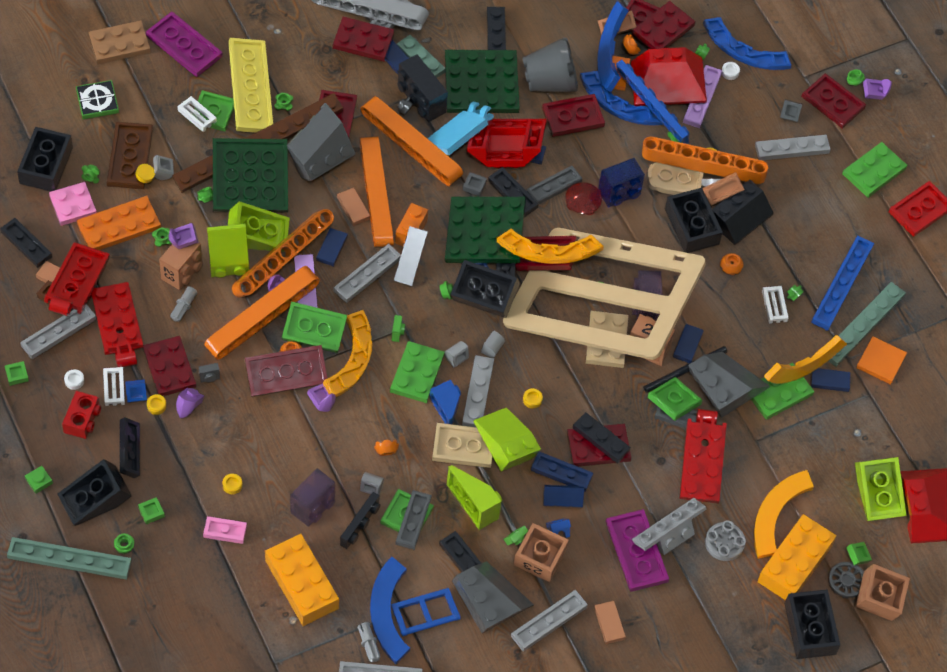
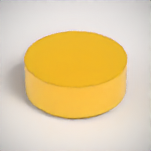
M148 164L139 165L135 173L136 178L142 183L151 182L155 176L154 168Z
M531 388L525 391L523 403L526 407L535 409L542 404L543 395L539 390Z
M155 394L147 399V409L151 414L159 415L166 410V400L163 396Z
M228 474L222 481L223 489L228 494L239 493L243 486L242 479L237 474Z

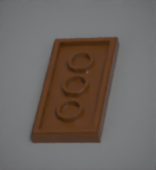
M116 122L106 182L108 187L144 189L145 183L140 182L136 178L135 173L139 165L148 164L153 133L152 124Z

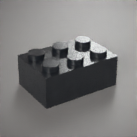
M418 54L399 63L397 86L401 92L406 94L407 98L411 97L409 101L417 108L419 115L424 117L427 122H430L445 114L448 91Z
M35 127L17 171L19 184L47 191H55L73 149L71 135Z
M702 188L667 197L665 211L685 253L720 244L723 232Z
M464 260L450 295L454 301L507 318L520 283L517 277Z
M828 589L788 594L784 604L796 659L836 655L840 647V641Z

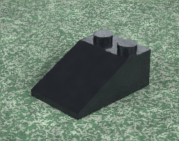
M105 459L57 493L74 526L115 509L132 497L116 465Z

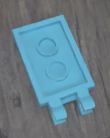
M473 101L470 103L467 112L462 111L427 139L446 155H451L488 125L487 121L494 118L493 114H487L491 107L485 105L481 110H475L480 104Z

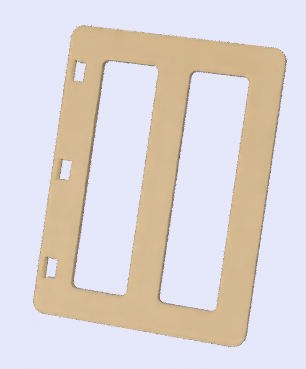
M564 228L553 229L549 236L580 237L578 241L589 235L594 236L604 246L603 250L595 254V256L679 272L681 274L671 294L663 296L552 273L550 270H529L513 300L507 318H503L504 326L514 330L650 360L657 359L661 355L706 265L705 258L700 255ZM623 246L631 247V250H630V251L622 250V249H623ZM676 257L685 258L683 262L675 260ZM543 289L660 315L649 337L644 339L528 314L527 312L538 292Z

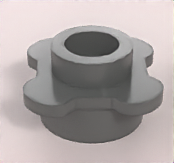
M408 97L407 100L402 99L397 106L399 109L397 114L401 112L405 115L413 105L409 101L411 97Z

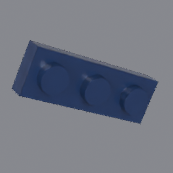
M538 452L531 467L532 472L568 486H584V492H586L593 477V472L542 452Z

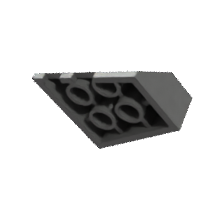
M327 103L320 107L321 110L312 116L307 126L303 130L301 129L287 145L300 177L309 181L314 180L355 155L341 120Z
M723 352L703 355L688 365L690 374L721 418L770 388V385Z
M488 562L475 565L456 575L452 580L481 633L534 606L528 598Z

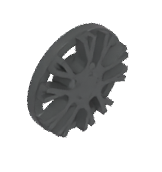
M851 562L838 563L830 571L829 586H831L835 594L837 593L842 598L857 597L861 585L856 583H861L862 578L857 579L855 575L860 573L861 577H863L864 571L858 565H853ZM847 566V571L844 572L842 567ZM832 576L837 577L838 580H833ZM853 587H856L858 591L855 592L853 590ZM839 588H844L845 592L840 591Z

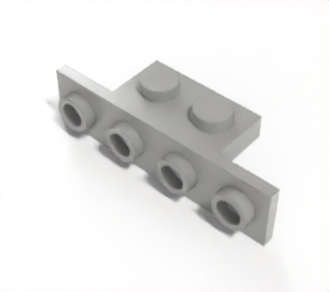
M692 498L634 537L632 541L644 551L657 543L659 552L665 555L695 534L692 519L705 511L706 506Z

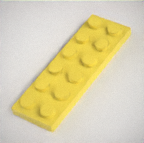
M230 38L228 44L236 131L256 133L273 124L266 44L263 40Z

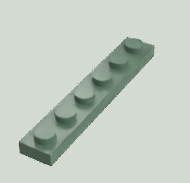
M890 282L839 335L847 345L832 357L829 362L837 367L905 297L906 292L893 282Z
M12 537L7 553L8 559L126 580L132 563V559L128 557Z

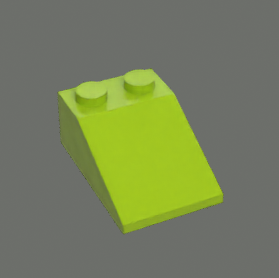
M239 201L229 210L228 225L246 224L248 249L271 251L288 236L290 218Z
M246 224L208 227L211 277L221 278L228 275H244L249 270Z
M507 408L473 421L501 472L533 459L541 450L532 432Z
M892 457L855 462L857 482L867 521L907 516L899 458Z
M453 465L449 466L447 486L476 527L481 530L498 520L502 502L500 494L481 480Z

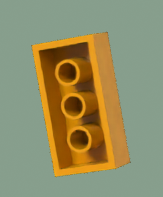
M803 514L765 565L757 582L786 600L790 593H799L833 546L837 535Z
M302 534L265 550V561L302 626L339 609V597Z

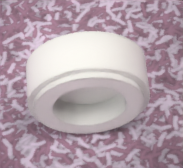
M727 62L722 67V76L725 79L735 80L738 78L740 67L736 63Z
M76 369L68 371L64 376L65 385L72 390L81 388L84 385L83 373Z

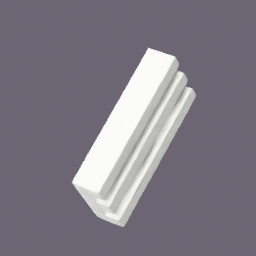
M192 96L178 106V111L202 132L206 131L207 127L210 128L212 123L215 124L217 122V118ZM188 104H191V105L194 106L197 110H194V109H193L190 105H188ZM199 112H201L209 120H206L203 116L200 115Z
M782 286L763 287L762 294L768 322H788ZM776 291H777V294H778V299H779L780 308H781V312H782V315H781V316H779V311H778V307H777L776 297H775V293H774V292H776ZM768 292H770L775 316H773Z
M123 367L103 368L105 406H109V404L116 406L118 403L125 405ZM108 373L112 374L113 399H109ZM116 373H119L120 398H117Z

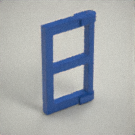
M449 588L391 604L402 637L438 625L461 620ZM445 596L452 615L432 621L425 602ZM420 604L426 623L406 628L399 609Z

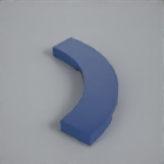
M619 1L615 3L606 21L598 49L599 77L605 89L610 92L621 78L616 70L615 63L612 61L616 43L614 37L628 13V9Z
M721 17L705 19L703 21L710 38L722 51L744 64L762 69H791V62L787 51L761 52L754 50L753 47L741 41L738 42L733 38Z
M598 71L580 73V79L586 92L589 95L595 94L599 106L605 111L620 119L636 124L664 125L647 106L631 105L628 101L621 99L617 95L614 96L610 91L606 90L600 80Z
M391 557L380 570L375 580L370 600V616L374 634L381 648L397 664L410 651V647L399 636L393 624L391 598L397 583L406 573L407 569L395 558Z

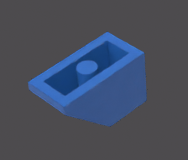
M451 380L431 388L429 399L444 423L452 425L459 406L461 391L457 385L454 386Z

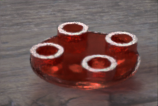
M576 183L569 187L566 192V206L569 210L590 216L601 206L602 194L596 186L590 183Z

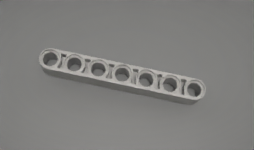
M312 0L318 5L414 30H420L429 16L426 8L399 0Z

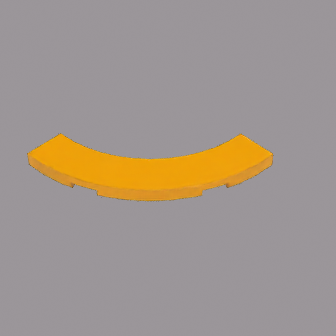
M509 229L497 237V243L511 253L531 261L549 264L580 261L599 253L604 248L592 235L566 246L543 243L542 245L535 244L516 233L513 229Z
M364 310L347 315L346 321L352 336L350 358L344 368L323 382L327 392L335 394L336 397L348 391L358 382L365 372L371 357V328Z
M836 335L811 358L807 357L798 361L795 366L776 363L764 377L769 382L776 384L788 383L802 378L829 361L847 343Z
M808 470L798 472L781 481L768 493L762 502L754 528V546L758 559L773 556L777 550L774 530L776 520L784 506L798 495L813 490L814 486Z

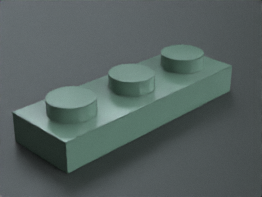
M411 35L397 43L398 47L408 58L418 54L436 78L445 73L446 68Z

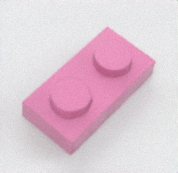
M207 516L203 537L243 544L247 523Z

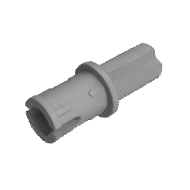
M188 286L182 297L176 301L177 305L170 315L173 321L179 322L185 312L191 308L190 304L197 295V290L193 287Z
M369 622L361 623L357 627L362 639L361 645L365 647L369 661L377 662L380 658L376 645L377 638L373 636Z

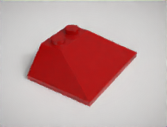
M685 47L648 49L631 61L634 74L640 76L644 80L645 86L648 89L651 88L658 101H663L665 105L707 103L703 60L701 56ZM633 91L634 106H647Z
M547 119L487 121L488 125L473 136L467 146V151L487 167H524L541 152Z
M947 468L900 471L902 487L905 490L910 514V521L907 527L911 544L947 541Z

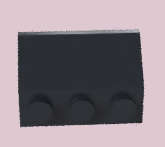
M751 180L743 184L745 190L724 199L712 209L723 232L722 234L734 245L739 243L774 213L764 191Z

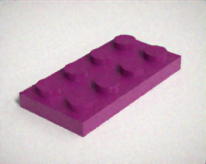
M172 11L146 31V36L196 77L223 57V52Z
M644 509L606 518V525L630 592L668 583L669 577L657 544L644 551L632 541L634 537L650 527Z

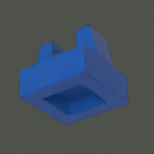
M145 379L125 382L127 402L147 400Z
M562 518L546 523L547 530L556 534L562 531L564 537H570L571 524L569 519Z

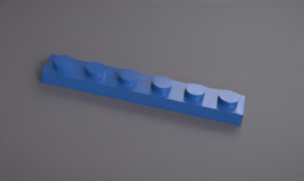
M622 59L617 62L618 74L680 143L688 144L689 131L685 126L681 127L677 117L667 111L663 101H658L654 91L651 88L648 89L645 86L644 80L634 74V70L629 63L626 64Z
M857 235L811 323L826 330L830 329L874 246L873 242Z

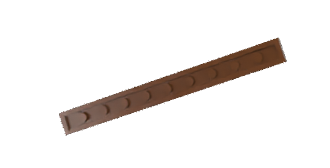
M333 93L245 139H289L307 126L312 116L321 110L320 107L324 103H327L335 114L343 111V107ZM213 155L172 175L181 193L213 177Z

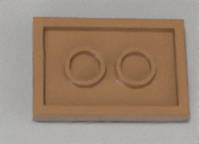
M141 20L88 32L97 64L150 53L149 43Z

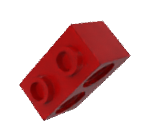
M76 391L62 423L63 432L86 439L88 433H92L95 422L93 421L95 416L98 417L101 412L99 398Z

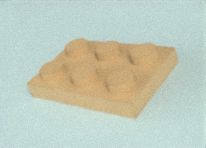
M598 311L590 312L589 327L627 335L628 315ZM587 346L585 364L624 368L625 354Z
M437 423L432 461L491 468L492 454L476 427Z

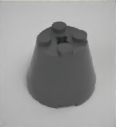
M567 38L559 39L522 57L524 67H526L525 76L530 92L578 91L575 66Z

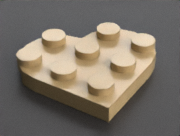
M657 162L653 165L651 164L647 172L649 188L661 193L676 195L701 188L703 172Z

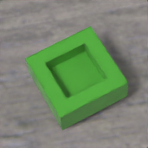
M395 315L392 341L399 342L400 335H404L405 324L402 323V316Z
M24 361L5 365L9 386L29 381Z
M42 466L25 475V480L35 494L53 484L52 479Z
M157 497L138 504L139 511L146 524L165 517Z
M525 525L519 527L503 540L507 545L513 543L518 545L524 540V535L527 534L528 529Z
M865 542L851 544L846 547L853 565L865 564L872 560Z

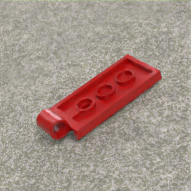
M74 242L45 295L44 302L48 303L50 301L49 310L69 316L73 308L77 310V313L81 314L109 260L110 254Z
M124 282L94 288L91 296L105 355L115 353L117 367L137 365L134 350L143 348V341L129 283Z
M698 409L696 422H692V419H687L679 499L691 500L695 498L698 501L719 504L727 423L716 425L717 411ZM703 440L708 441L709 445L703 446L701 442Z

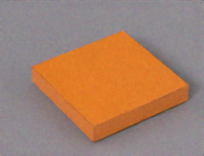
M872 336L856 368L891 384L907 352Z

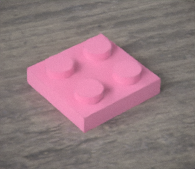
M85 182L49 192L61 226L97 213Z

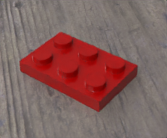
M928 181L889 209V213L914 237L947 214V197Z

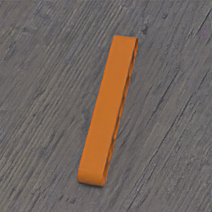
M374 96L360 108L366 119L446 186H450L463 175L462 168L378 97Z
M379 137L360 138V151L374 247H384L387 244L393 246V231Z
M647 137L643 141L642 156L648 161L727 177L736 172L740 181L747 182L751 180L755 184H762L766 180L768 165L762 160L657 137Z
M323 209L312 214L233 284V294L236 297L242 298L255 292L332 224L334 220L333 213L328 209ZM321 215H323L325 218L324 222H322L320 219ZM308 226H309V227L311 228V230H312V233H311V234H310V233L308 232V230H307V227H308ZM294 238L298 239V246L295 244ZM281 249L285 251V257L282 256ZM268 260L272 263V269L268 266ZM255 272L258 273V275H259V280H256V279H255V277H254V273H255ZM241 284L245 285V292L241 290Z
M303 266L211 335L205 341L204 346L217 360L224 358L287 310L291 305V301H299L317 287L320 279L308 266Z

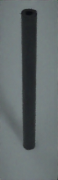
M722 346L709 354L718 352L726 354L727 348ZM689 364L643 386L644 391L648 393L669 380L690 372Z

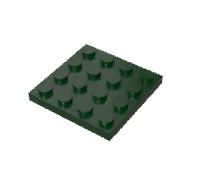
M445 50L446 90L448 91L447 113L467 112L470 103L473 101L480 104L475 110H481L486 105L491 107L487 113H519L517 50Z
M213 138V212H229L239 201L271 212H288L287 139Z
M451 197L445 262L463 263L466 260L472 263H520L521 257L503 248L497 243V237L509 229H513L516 233L523 236L525 197Z

